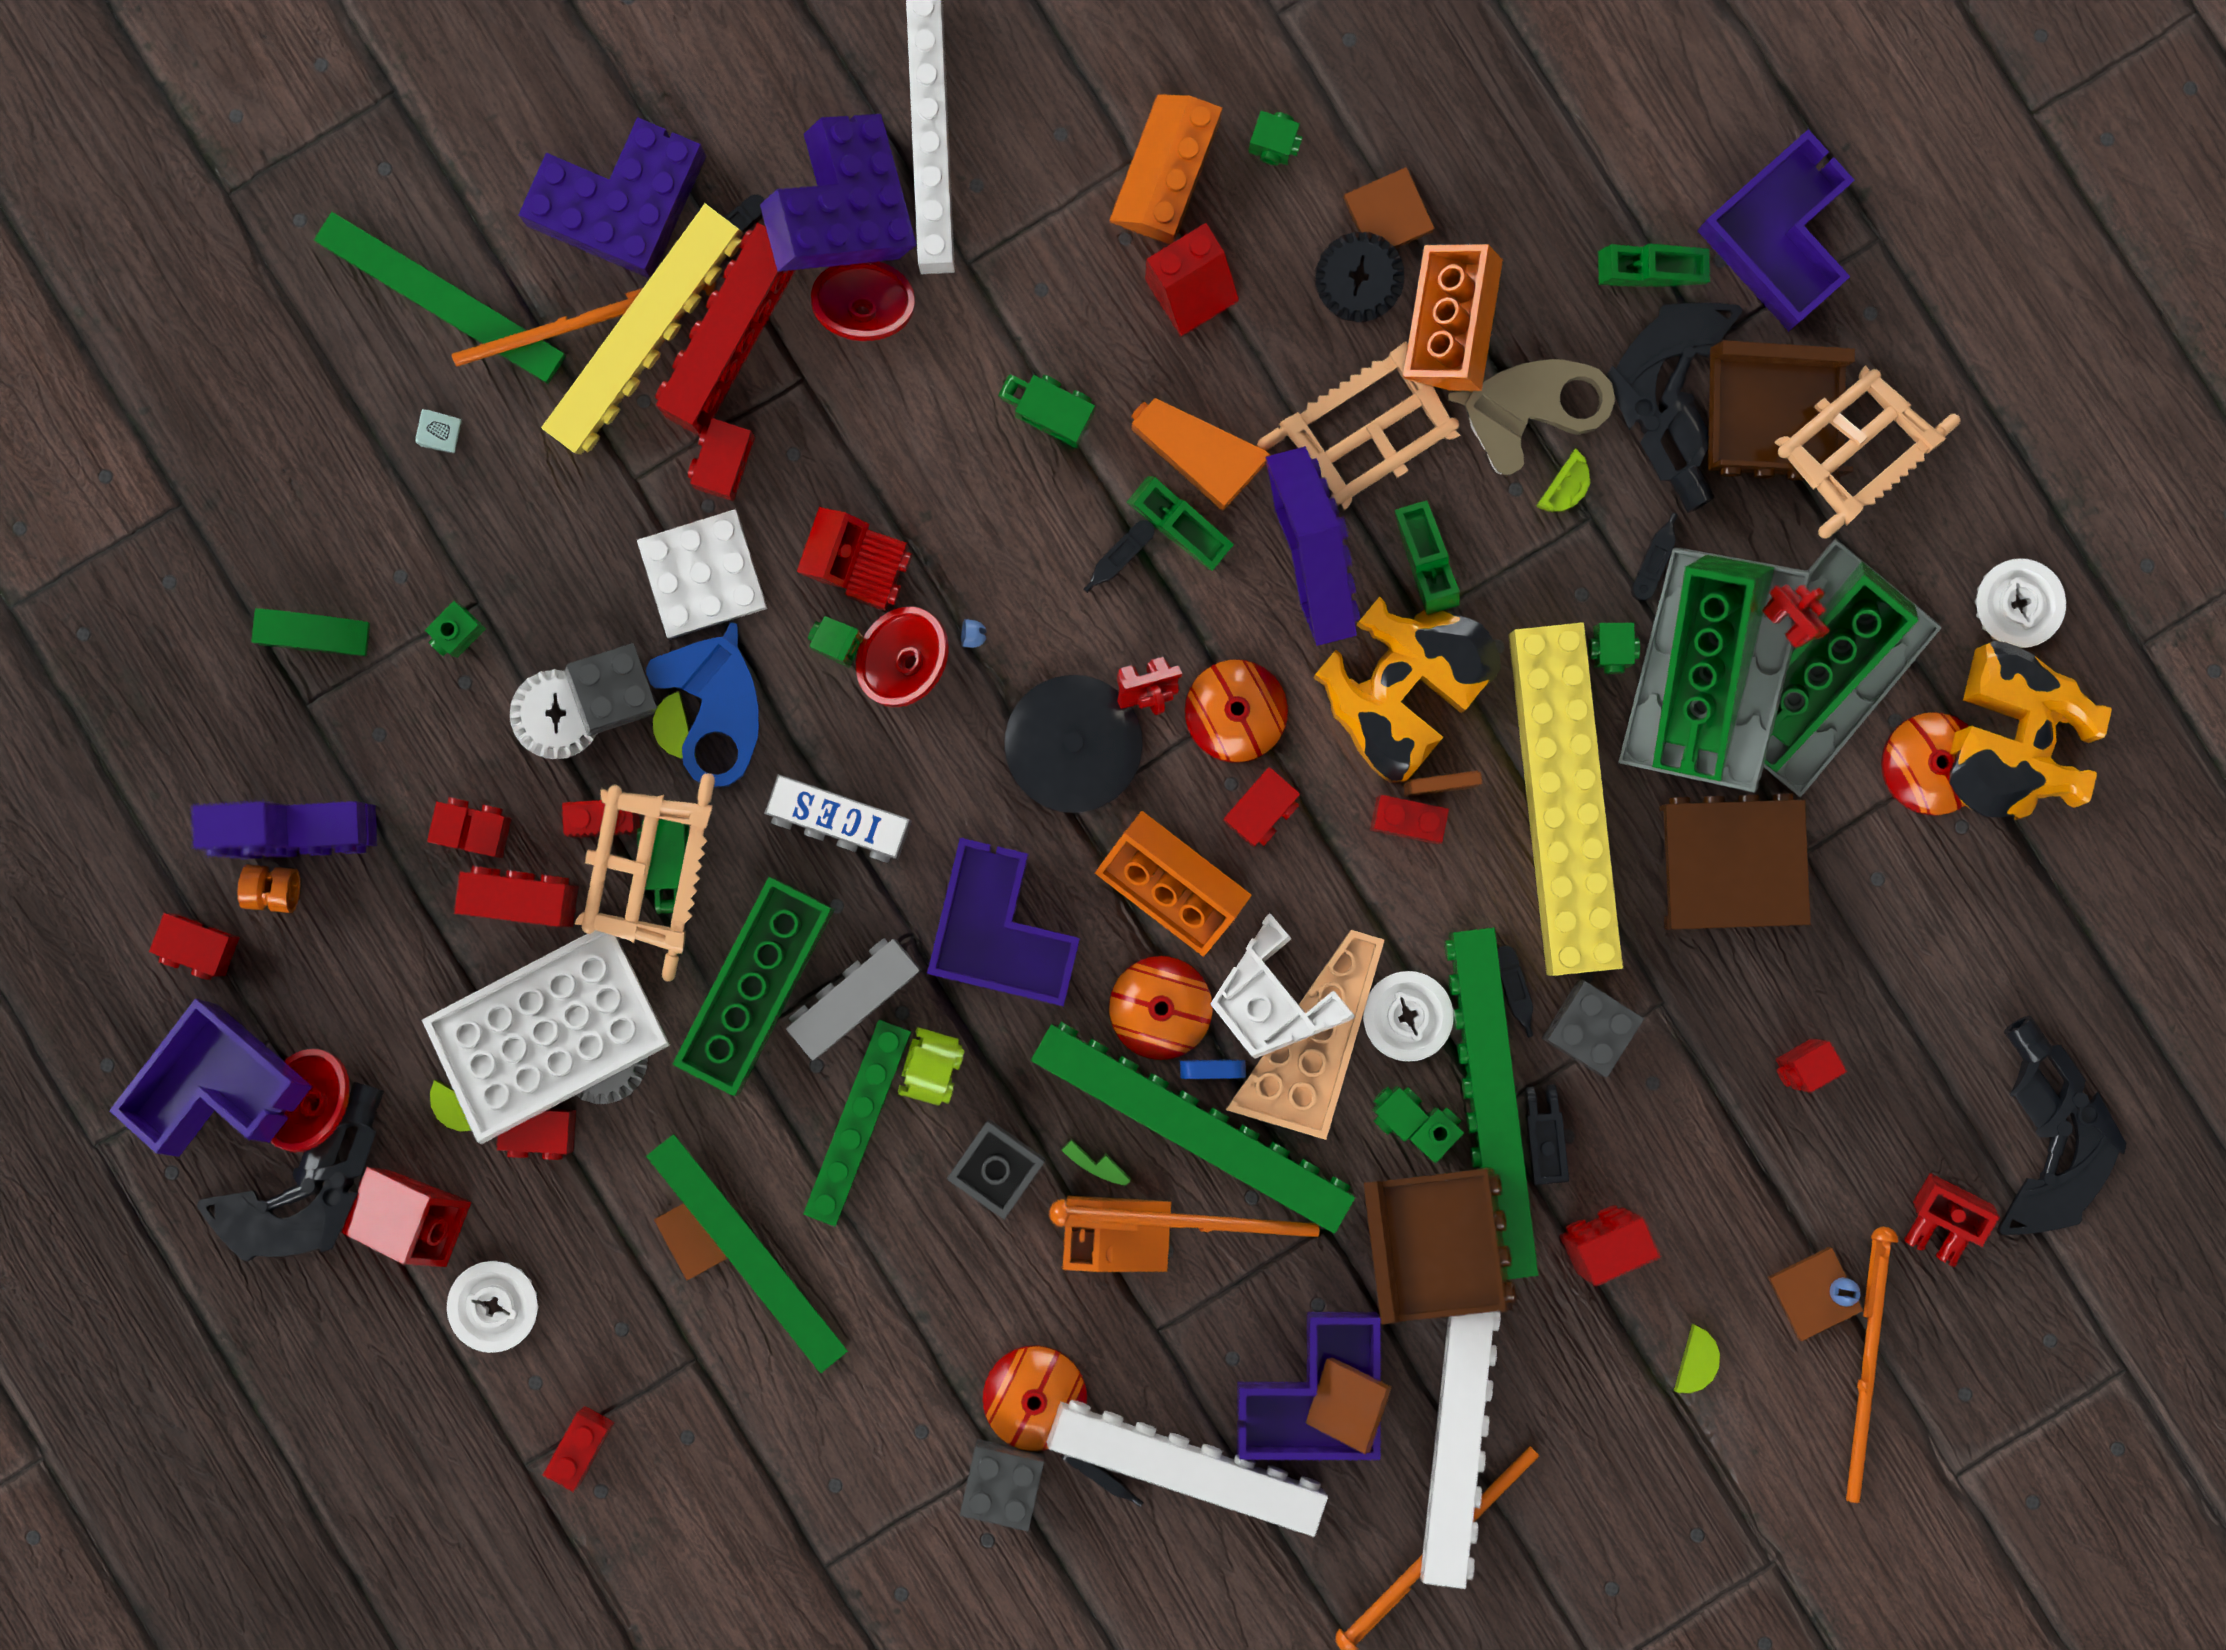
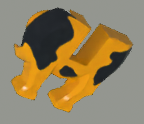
M1379 596L1356 624L1362 630L1369 631L1372 638L1383 642L1388 647V650L1377 662L1371 679L1360 684L1353 679H1349L1344 669L1342 654L1337 650L1332 653L1313 678L1325 686L1331 702L1333 717L1350 734L1357 750L1369 766L1390 783L1406 782L1443 739V736L1401 703L1403 698L1420 679L1462 713L1470 706L1476 696L1498 675L1501 670L1500 655L1493 638L1479 622L1445 611L1426 615L1425 610L1415 616L1414 620L1402 618L1388 613L1385 601Z
M1992 641L1975 649L1963 701L2018 719L2019 723L2015 740L1974 726H1969L1955 732L1950 754H1957L1950 770L1949 783L1956 795L1965 806L1984 817L2001 818L2015 816L2014 820L2031 815L2036 807L2038 798L2061 796L2065 803L2073 808L2089 803L2092 798L2097 773L2091 770L2079 771L2075 767L2061 766L2054 762L2051 756L2057 742L2056 725L2058 722L2071 724L2076 729L2081 741L2091 743L2105 737L2112 708L2095 705L2081 692L2074 679L2054 672L2036 656L2018 646L2002 641Z

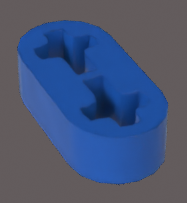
M1246 1060L1180 1061V1078H1246Z

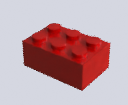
M472 866L471 873L460 871L454 914L556 927H573L579 886L569 885V878L541 875V881H534L535 874L509 870H506V877L500 876L501 869Z
M1617 1205L1600 1210L1597 1213L1599 1218L1586 1223L1585 1219H1581L1566 1226L1567 1232L1559 1235L1576 1273L1594 1286L1660 1258V1254L1643 1217L1623 1207L1618 1209Z

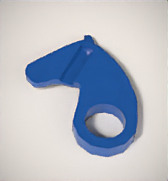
M729 623L723 637L699 641L651 659L646 667L647 678L654 688L669 689L675 687L702 699L698 715L682 746L683 765L695 781L700 783L702 776L707 773L699 767L695 758L696 747L702 738L712 733H722L729 736L736 743L738 749L737 761L726 773L712 774L715 778L714 788L728 787L744 776L750 764L759 733L757 695L751 673L737 648V623Z

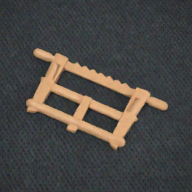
M1406 341L1389 353L1388 358L1383 361H1372L1371 368H1361V375H1351L1350 382H1340L1339 389H1329L1328 396H1318V402L1307 403V410L1301 414L1297 412L1279 423L1281 428H1276L1259 439L1257 447L1267 451L1283 441L1287 435L1298 448L1306 446L1310 458H1317L1321 476L1326 478L1329 491L1332 494L1330 498L1334 497L1336 505H1341L1343 510H1346L1350 506L1353 496L1388 473L1393 472L1396 478L1407 473L1409 470L1404 463L1422 451H1425L1443 438L1451 440L1459 437L1460 434L1456 431L1459 428V421L1448 416L1434 386L1407 380L1403 377L1408 348ZM1397 369L1413 395L1324 452L1308 425ZM1421 406L1435 428L1396 452L1383 430ZM1372 438L1385 460L1346 485L1332 463Z
M1865 365L1859 373V380L1831 404L1824 397L1814 406L1819 412L1817 416L1791 438L1784 436L1777 439L1774 443L1779 446V456L1787 458L1811 486L1812 490L1816 488L1837 513L1818 530L1820 537L1826 539L1831 537L1844 524L1847 526L1864 509V506L1874 505L1876 503L1875 498H1882L1884 496L1883 491H1889L1892 489V484L1900 483V477L1908 476L1909 469H1916L1917 462H1924V454H1928L1946 440L1945 437L1960 424L1959 415H1949L1934 429L1910 408L1912 404L1881 379L1879 370H1869ZM1868 391L1884 411L1863 429L1859 430L1840 413ZM1892 421H1895L1916 443L1852 497L1831 474ZM1830 423L1850 440L1820 464L1802 446Z
M710 773L704 774L701 778L697 796L698 804L664 800V795L649 796L622 792L621 787L618 785H612L608 791L601 789L600 795L602 802L605 804L598 847L596 851L588 849L585 863L594 867L585 911L579 914L574 925H582V930L586 934H591L597 930L627 939L632 943H635V940H639L667 949L668 953L665 954L662 969V978L667 982L675 978L679 961L678 953L682 954L684 950L685 923L692 917L688 910L695 904L691 897L697 892L693 885L700 879L696 872L702 867L698 860L705 854L701 847L708 841L703 834L712 812L713 805L708 804L711 802L715 778ZM619 809L645 815L636 861L610 854ZM659 818L691 825L670 927L639 921ZM607 868L633 874L625 918L599 913Z

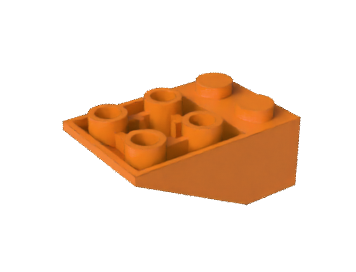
M1067 1195L1066 1206L1171 1213V1201ZM1138 1225V1231L1065 1226L1063 1270L1167 1272L1170 1227Z

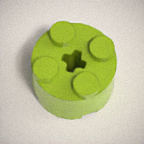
M917 1027L915 1032L917 1037H920V1040L912 1039L902 1076L905 1077L904 1084L906 1086L899 1085L898 1095L937 1106L941 1102L949 1103L954 1088V1083H952L950 1076L952 1069L959 1070L964 1049H962V1045L958 1044V1038Z

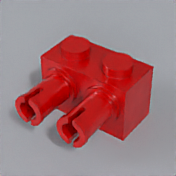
M1929 1173L1913 1201L1918 1217L1907 1236L1904 1237V1241L1912 1247L1917 1244L1916 1248L1924 1251L1926 1244L1939 1225L1950 1232L1935 1256L1944 1263L1948 1260V1265L1956 1267L1969 1241L1981 1247L1984 1245L1997 1223L1999 1215L1993 1204Z

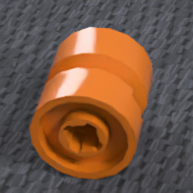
M246 864L240 873L238 881L239 906L243 909L264 910L268 906L270 911L293 913L300 896L299 871L297 869L275 867L271 872L268 866Z

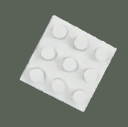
M736 509L637 540L664 630L669 640L768 609Z

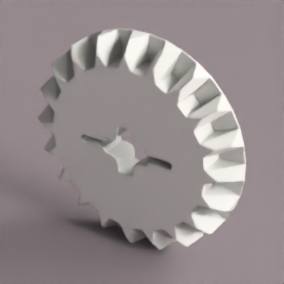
M2012 559L1993 567L1983 577L1984 579L1977 588L1978 593L1974 603L1977 605L1976 617L1980 619L1982 629L1991 635V639L2006 642L2020 648L2033 647L2048 640L2059 629L2065 616L2066 597L2060 580L2048 567L2034 560ZM2016 595L2020 599H2026L2027 606L2023 607V613L2020 612L2019 608H2012L2011 603L2016 601Z
M556 669L540 671L534 676L527 678L518 687L511 701L510 722L516 738L527 750L540 757L564 759L574 756L586 749L597 735L587 736L565 671ZM554 695L557 696L559 709L566 711V716L560 717L558 733H555L552 717H546L545 714L546 711L552 710Z
M1413 971L1390 974L1380 980L1369 992L1363 1013L1366 1034L1372 1044L1384 1055L1395 1060L1408 1062L1422 1060L1436 1053L1447 1041L1452 1030L1454 1018L1452 1003L1445 989L1430 976ZM1400 998H1402L1404 1005L1410 1011L1416 1010L1417 1016L1413 1018V1027L1416 1035L1407 1022L1399 1021L1398 1017L1403 1014Z
M496 1260L481 1262L465 1270L453 1283L447 1299V1316L456 1336L467 1346L478 1351L490 1353L508 1350L525 1339L536 1322L539 1308L537 1292L533 1288L531 1279L527 1278L521 1269L512 1266L510 1263L498 1262ZM496 1297L498 1298V1305L506 1311H496L493 1315L488 1314L489 1307L485 1306V1303L482 1302L491 1301Z

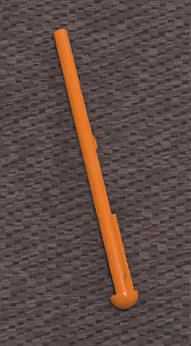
M716 281L711 286L706 284L702 289L705 290L707 296L715 290ZM643 288L625 293L628 298L626 300L585 312L577 317L568 319L567 316H564L556 322L452 353L454 364L458 367L622 316Z
M1064 1199L1055 1201L1049 1210L1051 1221L1060 1227L1138 1231V1225L1199 1228L1200 1232L1217 1230L1318 1237L1320 1232V1226L1316 1223L1066 1206Z
M1879 1227L1871 1235L1872 1246L1863 1317H1867L1868 1320L1861 1380L1858 1379L1857 1384L1859 1395L1846 1501L1860 1503L1891 1242L1898 1243L1896 1232L1889 1227Z
M1531 1446L1482 1493L1480 1508H1474L1473 1522L1539 1457ZM1422 1555L1346 1632L1340 1628L1338 1629L1335 1639L1337 1646L1341 1650H1358L1357 1644L1411 1590L1410 1587L1420 1578Z

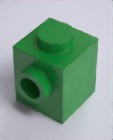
M1260 111L1248 153L1260 156V160L1269 165L1279 166L1280 163L1287 165L1290 155L1297 157L1303 136L1297 135L1300 123L1295 122L1292 116L1285 113L1276 112L1273 115Z
M453 601L425 629L432 637L428 643L439 654L445 656L448 653L456 658L486 630L463 605L456 601Z
M1599 623L1593 627L1594 638L1589 639L1588 655L1589 659H1594V668H1604V673L1606 674L1625 673V668L1634 665L1635 659H1639L1640 640L1635 638L1634 623Z
M1387 1086L1373 1100L1377 1104L1372 1109L1377 1115L1373 1121L1385 1134L1389 1135L1393 1131L1404 1142L1429 1118L1418 1106L1422 1100L1408 1086L1404 1090L1398 1086L1391 1090Z
M1433 1107L1427 1114L1429 1118L1408 1138L1434 1163H1437L1464 1134L1458 1127L1462 1121L1447 1107L1443 1111ZM1440 1127L1441 1134L1438 1137H1434V1130Z

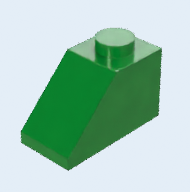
M824 616L821 623L818 621L814 623L808 635V640L812 641L809 647L813 651L849 669L864 638L859 630Z

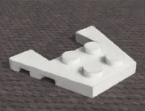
M1270 913L1263 920V926L1255 939L1252 938L1247 945V951L1237 967H1233L1210 1003L1255 1059L1348 1022L1356 1017L1334 990L1307 1013L1302 1010L1265 964L1267 959L1292 939Z

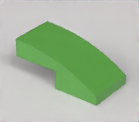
M1073 1139L1062 1148V1152L1072 1161L1095 1176L1124 1186L1131 1181L1130 1177L1107 1154L1096 1163Z

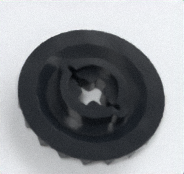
M1355 231L1341 235L1338 239L1331 242L1321 254L1316 266L1315 284L1321 301L1334 315L1352 322L1371 321L1387 313L1399 299L1404 286V266L1395 247L1385 238L1371 232ZM1365 257L1363 263L1364 273L1369 275L1368 281L1361 282L1355 296V280L1350 278L1351 272L1358 271Z

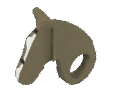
M1549 359L1528 362L1501 371L1483 382L1482 391L1448 393V401L1465 405L1471 428L1485 451L1491 466L1496 473L1510 476L1521 470L1524 465L1521 437L1528 419L1550 424L1575 435L1593 432L1610 417L1615 403L1612 382L1600 369L1563 359ZM1573 380H1583L1590 383L1596 389L1599 396V407L1593 416L1587 419H1576L1569 416L1563 410L1560 403V393L1566 383Z

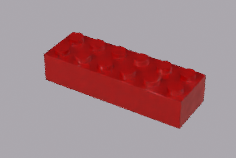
M759 223L756 224L753 231L749 229L745 233L740 244L741 253L736 261L731 260L723 274L725 281L719 291L714 290L706 304L708 312L702 321L698 320L694 324L689 335V339H691L686 351L681 350L672 365L674 372L668 382H662L655 396V399L658 400L655 405L667 419L700 436L705 425L709 426L711 418H714L796 272V270L778 272L766 227Z

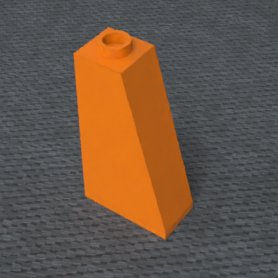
M1154 398L1149 405L1144 401L1131 416L1134 419L1131 430L1222 511L1226 509L1265 466V457L1270 456L1267 451L1157 398Z

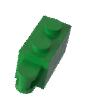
M1009 374L998 397L1017 407L1015 410L1016 418L1077 449L1095 414V405L1091 404L1092 399L1077 390H1074L1071 394L1061 389L1062 384L1047 375H1043L1042 378L1033 375L1028 383ZM1017 388L1025 391L1021 400L1014 397Z
M659 819L645 886V890L655 891L656 914L673 913L690 831L688 824ZM638 828V829H637V845H638V847H639V842H640V837H641L642 828ZM674 889V899L663 900V890Z

